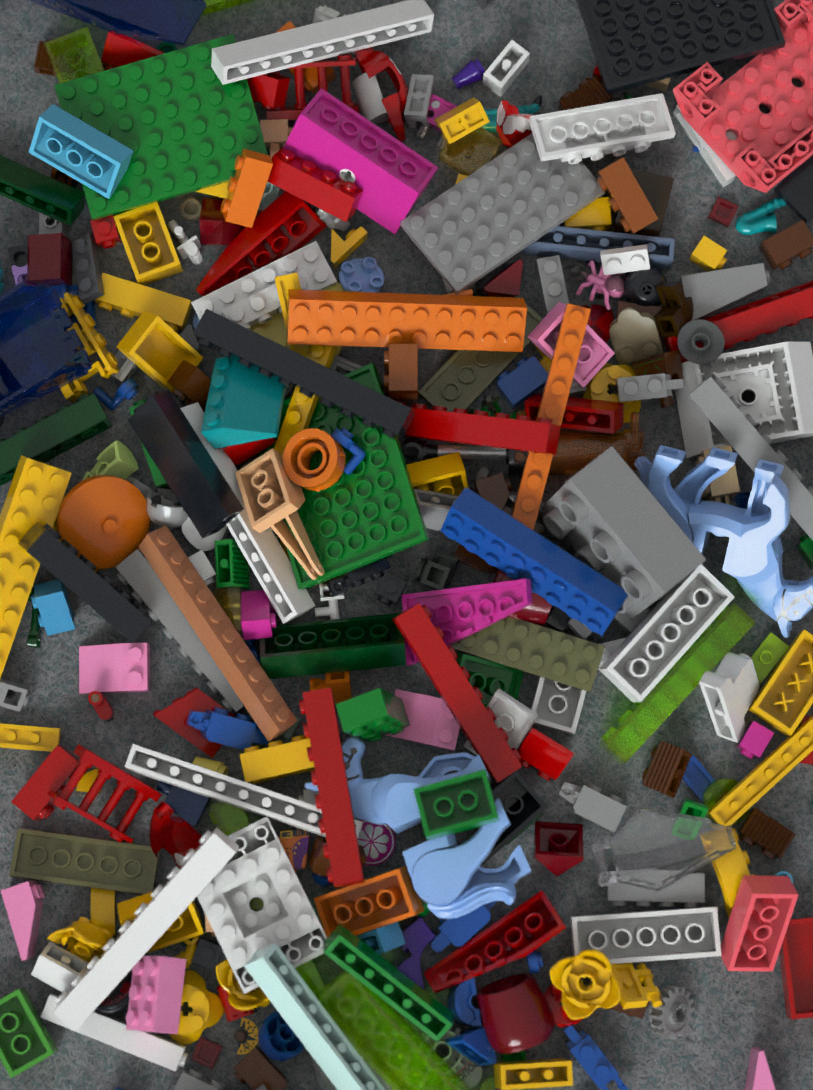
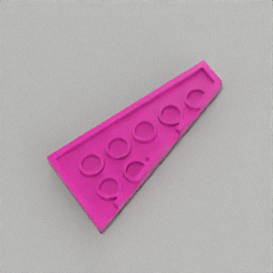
M531 579L403 594L402 607L403 611L416 603H420L421 606L426 605L432 615L429 619L434 627L436 625L440 627L445 635L442 640L448 647L531 605ZM404 638L406 666H412L419 661Z

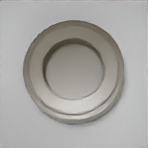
M193 197L184 199L180 204L181 216L190 222L197 221L200 218L201 202Z

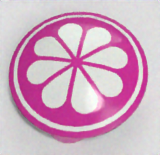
M360 820L363 822V826L358 837V845L363 846L366 855L364 865L375 866L384 863L391 857L395 849L396 839L392 828L389 825H377Z

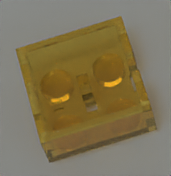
M480 127L456 140L453 146L452 143L448 144L447 142L439 153V160L459 173L469 176L493 160L501 149L503 142Z

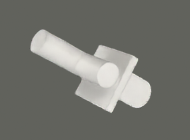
M175 220L170 221L167 226L181 243L177 247L181 258L184 260L189 257L193 264H201L203 257L199 249L202 246L197 236L195 235L188 239L183 228Z
M319 583L321 601H328L329 606L315 608V616H330V620L340 619L338 599H344V594L334 597L331 596V593L330 595H324V591H329L327 584Z

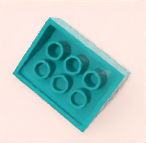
M233 355L231 358L221 357L215 359L201 433L214 449L278 436L286 386L278 382L279 378L273 375L271 378L260 374L258 372L259 368L253 365L251 368H247L238 363L239 358Z

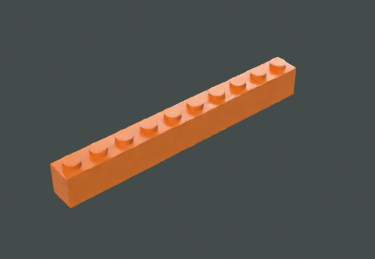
M569 303L565 306L536 422L538 418L552 419V424L561 426L591 311L589 308ZM528 452L511 516L534 531L553 455Z

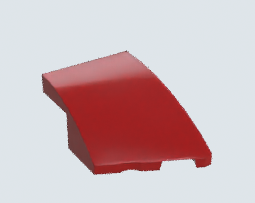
M197 687L187 692L185 696L173 700V704L161 711L156 710L152 714L211 758L214 757L222 744L204 739L199 729L186 724L190 710L206 712V709L214 711L215 707L225 709ZM228 712V715L236 717L231 712Z

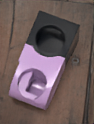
M28 245L8 248L17 290L37 288V283L27 282Z

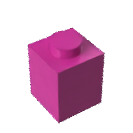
M751 721L736 747L740 748L739 753L752 760L753 757L760 758L774 732L755 721Z

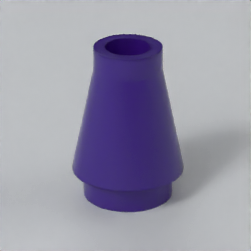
M478 59L470 60L452 77V80L459 90L464 86L483 80L482 77L485 70Z

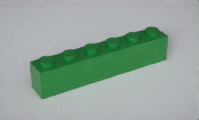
M339 924L324 941V953L436 1042L453 1025V1015L449 1009L343 925Z

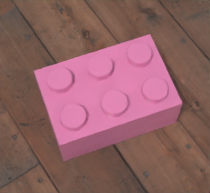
M143 956L132 968L133 974L129 989L130 999L126 1014V1030L178 1034L186 959L165 956Z

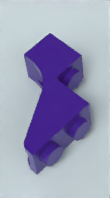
M420 917L402 931L406 944L400 947L405 953L410 951L412 955L396 968L424 990L420 957L425 946L436 936Z

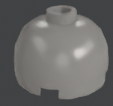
M158 488L157 493L152 494L151 490L147 494L146 511L150 520L160 526V528L166 525L169 530H173L182 526L187 520L188 515L171 488Z

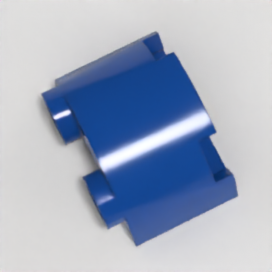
M475 978L452 986L448 994L447 1006L452 1012L453 1020L464 1026H482L480 1011L471 1004L472 997L477 994Z

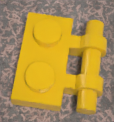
M632 962L611 964L612 972L620 984V1002L623 1009L646 1007L648 1000L652 1002L653 1007L662 1005L660 990L654 985L653 974L650 969H647L645 963L638 964L637 970H635Z

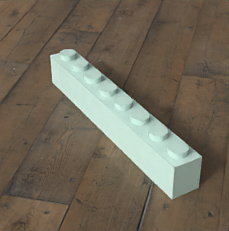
M274 943L256 951L244 967L336 1089L385 1090L277 944Z

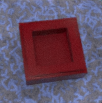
M718 196L708 218L725 227H729L739 206Z
M201 1036L191 1060L213 1069L223 1046Z

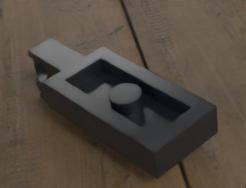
M385 559L327 583L331 596L343 595L346 593L348 586L351 585L352 589L365 584L364 580L367 578H371L372 581L383 577L384 571L391 568L388 559Z

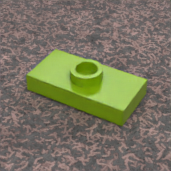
M772 632L767 635L750 657L753 661L759 684L763 682L790 647Z

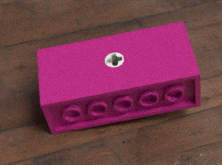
M322 88L300 113L283 147L284 150L294 152L297 157L312 161L317 167L325 171H331L338 178L352 182L358 188L364 190L357 209L393 234H396L401 227L400 222L413 211L439 168Z

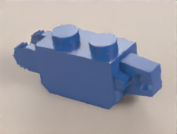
M215 707L214 711L206 709V712L193 710L189 712L186 724L199 729L202 737L208 741L241 750L251 747L252 742L261 745L268 744L261 730L256 728L257 724L250 721L251 716L237 713L236 717L228 715V710Z
M496 901L484 904L458 918H441L439 920L441 925L438 927L441 932L436 935L435 939H432L430 944L432 950L438 953L450 943L454 946H463L490 921L489 910Z
M572 1025L566 1026L563 1029L570 1038L566 1043L568 1049L599 1089L609 1090L606 1084L614 1079L620 1090H629L619 1078V1073L584 1030L577 1033Z

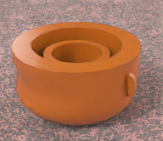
M309 428L296 433L289 440L284 449L282 461L284 471L292 482L308 490L319 492L333 486L340 479L345 468L346 457L342 445L331 434L320 429ZM317 451H321L323 456L321 465L315 470H310L312 456Z

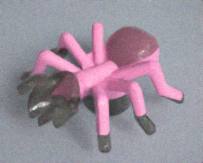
M590 260L589 262L586 261L587 266L591 267L592 274H589L585 264L575 262V265L580 267L571 269L572 274H569V281H585L586 283L580 285L572 298L576 299L585 287L592 285L587 308H591L595 297L597 299H604L606 310L608 312L611 311L609 295L615 298L623 296L624 280L620 276H624L625 273H618L612 276L613 274L604 275L601 266L597 275L595 262Z

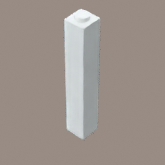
M50 994L40 1018L73 1030L53 1013L57 1006L55 1000L60 995ZM96 1010L75 1031L175 1072L179 1066L184 1067L189 1055L185 1052L187 1046L153 1032L126 1030L127 1022Z

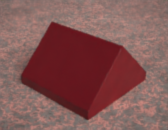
M62 233L29 235L27 282L72 286V241Z

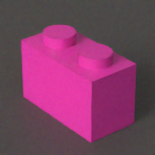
M264 590L241 592V625L244 640L272 638V628L276 627V610Z

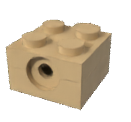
M731 445L717 447L719 449L733 452ZM705 449L697 457L698 461H695V466L707 457L711 449ZM735 463L725 474L716 478L706 487L702 493V498L705 497V501L721 503L722 500V503L731 505L730 499H733L740 492Z

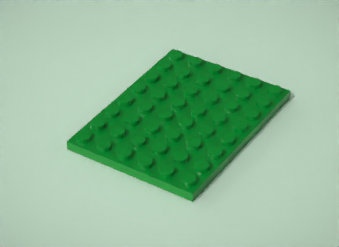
M234 34L54 85L61 109L134 151L126 173L109 199L82 184L92 220L229 182L230 177L235 175V161L238 155L241 156L243 148L268 155L247 79L222 85L211 67L212 48L236 43Z
M370 363L344 375L385 396L375 364ZM291 398L283 401L278 436ZM318 398L308 429H320L332 434L336 428L341 430L344 427L354 435L352 440L365 451L366 456L350 475L343 471L340 479L327 489L316 492L301 487L305 501L297 512L325 573L322 576L318 575L317 579L312 580L287 548L298 589H307L429 540L398 437L395 436L394 439H391L381 433L383 429L377 426L371 429L360 423L362 419L356 416L351 419L341 414V409L334 405L332 409L319 402L320 398ZM276 442L260 451L259 456L272 448L274 449ZM342 446L345 452L346 465L354 454ZM317 451L312 456L310 470H315L321 465L323 460L321 451ZM283 518V520L285 521V523L287 524V526L289 527V529H290L291 532L293 533V531H292V529L290 528V526H289V524H288L286 518Z

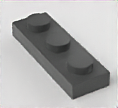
M87 233L71 242L80 301L85 304L104 295L96 240L91 233Z

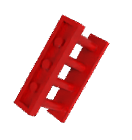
M351 54L338 55L337 58L322 59L291 67L294 68L296 103H294V107H285L283 105L277 106L275 109H267V120L298 119L300 113L308 105L305 102L303 68L317 67L318 92L321 88L328 92L326 67L340 66L341 102L359 113V103L354 104V101L351 100L349 66L356 65V57H351Z
M78 744L74 753L80 757L78 760L80 763L60 795L51 790L48 791L47 794L54 799L52 804L62 810L68 807L111 832L109 836L120 843L123 839L132 843L134 839L127 835L125 831L143 802H147L149 798L157 802L162 794ZM92 765L99 768L97 771L99 774L78 806L68 799L88 768L91 769ZM111 776L118 779L116 782L118 785L97 817L87 810L107 779L110 780ZM131 787L137 790L135 793L136 797L116 828L106 821L124 792Z

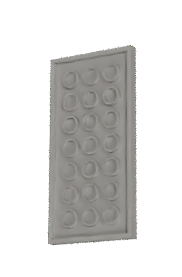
M532 133L402 220L400 226L457 295L604 195L605 191L601 190L596 178L582 161L573 165L569 164L568 161L561 162V158L541 162Z

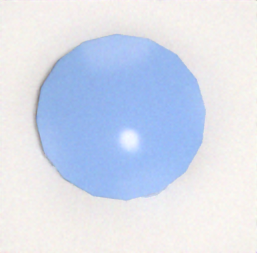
M372 257L345 261L342 263L339 272V282L343 289L349 292L378 293L385 281L383 271Z

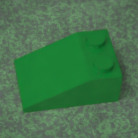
M456 652L458 656L455 659L459 667L464 666L471 678L468 681L472 687L476 686L483 696L481 702L485 708H487L499 688L517 700L524 671Z

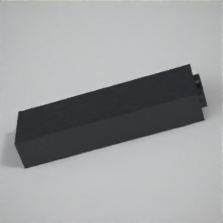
M155 391L146 397L147 401L134 409V414L128 421L203 539L218 533L244 508L170 391L162 393Z

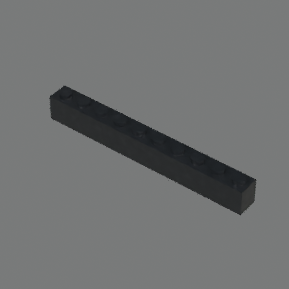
M205 310L193 332L199 338L198 343L209 349L214 346L219 349L218 353L227 358H231L233 355L239 358L238 363L247 368H251L253 365L259 368L258 372L268 378H271L273 375L279 378L278 382L288 388H291L292 385L300 388L299 393L308 398H312L314 395L320 398L319 402L324 406L332 409L334 405L341 409V414L351 419L356 416L362 419L360 423L371 429L377 426L383 429L382 434L391 439H394L395 436L403 439L416 414L411 408L211 310Z

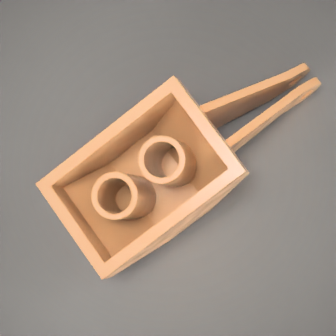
M272 448L235 472L251 527L259 533L271 527L302 565L309 577L315 580L318 578V575L322 576L325 571L297 512L304 503L305 497L301 486L296 485L286 475L281 454ZM283 518H286V520H287V522H288L290 528L292 529L293 533L291 532V530L289 529V527L287 526V524L285 523V521L283 520Z

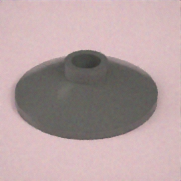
M698 319L686 323L681 328L677 337V345L680 353L688 361L695 364H708L715 361L721 355L724 349V336L721 330L712 322ZM700 342L702 343L703 347L699 348L695 345V343Z

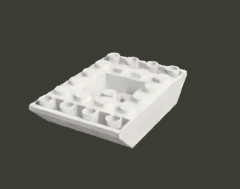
M787 341L722 353L715 361L708 364H695L690 361L681 363L684 388L675 390L687 459L698 457L705 449L731 445L688 395L709 376L713 380L716 377L720 379L726 386L723 390L729 398L733 395L742 405L739 410L744 416L749 413L757 423L754 428L759 434L764 431L772 440L771 444L813 436V354L810 342ZM745 391H752L756 398L753 402L746 403L742 400V394Z
M268 817L228 836L239 846L237 852L197 896L244 994L259 987L244 967L256 951L276 943L292 966L296 968L323 954L324 941L327 939L325 931ZM180 860L181 865H183L185 861ZM254 897H259L264 902L262 910L257 912L250 908V901Z

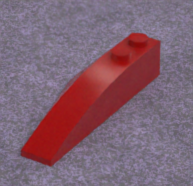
M285 191L255 217L252 228L245 227L209 269L196 288V291L203 297L302 248L327 225L319 219L320 217L306 201Z
M541 890L423 974L433 991L438 993L527 956L564 930L566 925L551 900Z

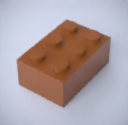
M624 157L598 172L599 177L596 181L603 192L607 190L611 198L608 199V202L613 211L616 212L618 210L621 214L622 219L619 221L625 232L630 230L631 234H634L658 220L656 213Z
M389 344V351H384L385 396L395 401L407 403V405L418 404V344Z

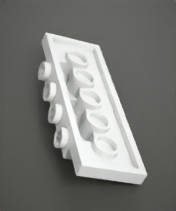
M663 93L534 115L529 118L541 162L561 158V162L568 161L569 164L573 165L588 157L593 161L599 160L605 154L611 153L613 156L618 157L625 154L627 150L634 149L636 153L646 151L652 142L671 139L676 134Z
M314 241L191 302L199 320L205 310L208 309L251 330L250 326L258 322L259 324H264L270 321L273 315L279 312L282 314L274 277L297 272L301 290L323 291L337 284V280L318 243Z

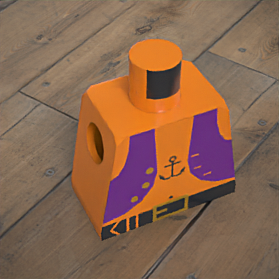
M305 830L275 831L296 874V869L307 868L310 832Z

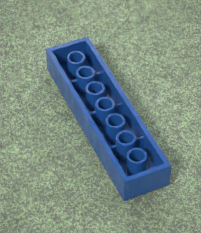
M465 487L451 506L440 530L449 539L455 540L469 552L475 553L489 565L495 566L504 572L509 578L514 580L531 579V592L538 594L550 605L558 607L567 613L570 618L578 620L587 626L590 631L601 636L628 597L623 588L467 487Z

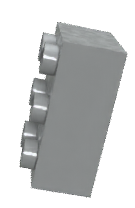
M612 446L570 478L540 508L545 514L543 522L547 530L557 539L565 538L576 551L574 554L576 559L625 590L628 597L618 613L624 614L626 612L631 619L666 594L706 560Z

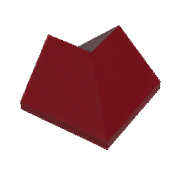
M203 198L199 218L201 245L229 246L246 227L225 221L221 212L223 199Z
M519 259L509 264L476 290V292L480 296L514 298L519 296L523 267L522 260Z
M535 821L533 859H537L555 876L561 875L583 861V824Z

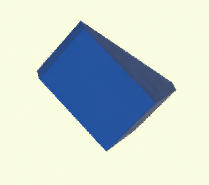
M483 1026L471 1028L447 1038L446 1044L478 1067L496 1064L497 1058L494 1049L488 1041Z

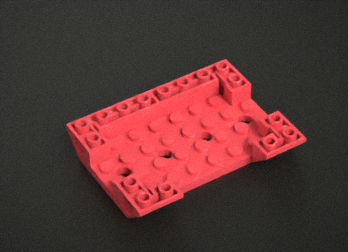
M785 0L774 9L785 40L784 48L757 55L720 86L719 84L723 78L706 62L673 89L683 118L744 185L764 193L771 190L813 155V0ZM792 79H799L802 82V87H795L792 84ZM759 105H766L770 113H762L759 110ZM726 132H734L737 136V139H728L726 137Z

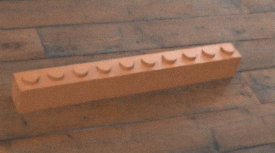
M165 525L148 533L138 548L267 741L270 742L286 733L297 722V719L168 527Z

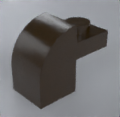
M680 281L660 282L656 289L663 308L654 316L661 337H678L681 328L686 323L692 321V297H685Z

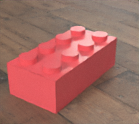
M743 875L721 943V958L728 971L774 970L798 898V893L789 876Z

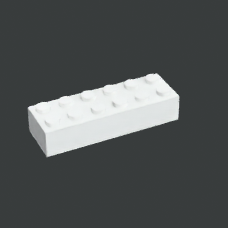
M700 564L668 591L599 670L632 702H642L735 596Z
M716 906L570 916L573 957L586 949L599 950L609 959L611 964L721 956Z

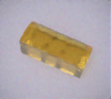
M240 587L213 590V596L240 636L243 637Z

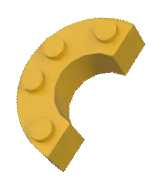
M721 827L699 835L706 855L717 875L723 894V904L728 918H730L743 875H750L747 866L750 865V859L747 852L740 849L735 828L722 830Z

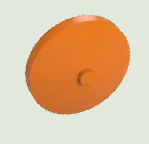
M97 475L78 483L63 499L57 515V533L62 536L59 539L60 542L63 539L68 541L79 551L76 556L79 557L82 554L97 567L96 569L115 567L135 550H140L138 546L148 534L150 527V518L146 511V499L143 494L129 481L114 475Z

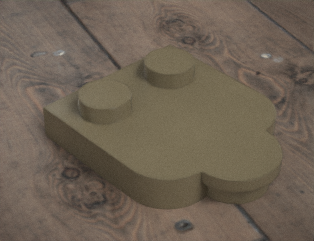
M627 307L610 324L609 334L619 365L664 353L663 344L653 315L646 312L640 313L633 307Z

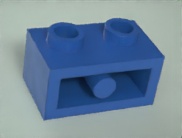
M532 356L530 359L527 357L523 358L516 364L517 368L511 373L507 370L497 378L496 389L512 410L545 386L548 373L535 356Z

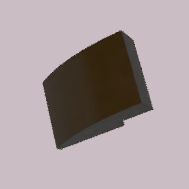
M630 168L658 217V220L634 234L659 237L674 178ZM618 211L613 232L631 234L630 230L625 232L619 221L622 219V216Z

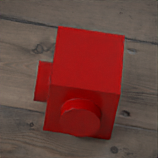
M113 215L90 221L99 248H112L117 245L116 243L122 242Z

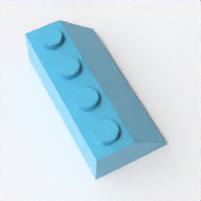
M52 104L39 116L28 153L109 199L126 173L134 151Z

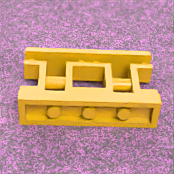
M66 292L63 294L64 298L57 300L63 309L49 320H46L45 316L38 313L35 319L28 318L22 324L53 378L56 379L57 376L59 377L67 373L65 383L62 386H58H60L59 388L66 400L77 403V399L82 394L88 393L83 383L97 372L102 377L108 379L112 373L117 374L120 370L117 367L118 360L113 353L108 352L105 346L107 345L105 338L100 333H97L94 328L96 325L94 319L84 311L83 307L85 305L80 301V297ZM75 314L80 324L75 322L67 327L64 320ZM57 327L60 333L49 340L45 331L49 332ZM77 333L85 348L69 359L61 344ZM97 352L102 362L96 361L90 366L86 359ZM79 365L82 372L71 378L67 369L71 370Z

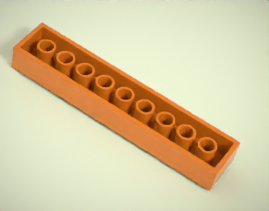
M289 289L287 344L388 348L389 344H418V349L523 352L527 306L524 298Z

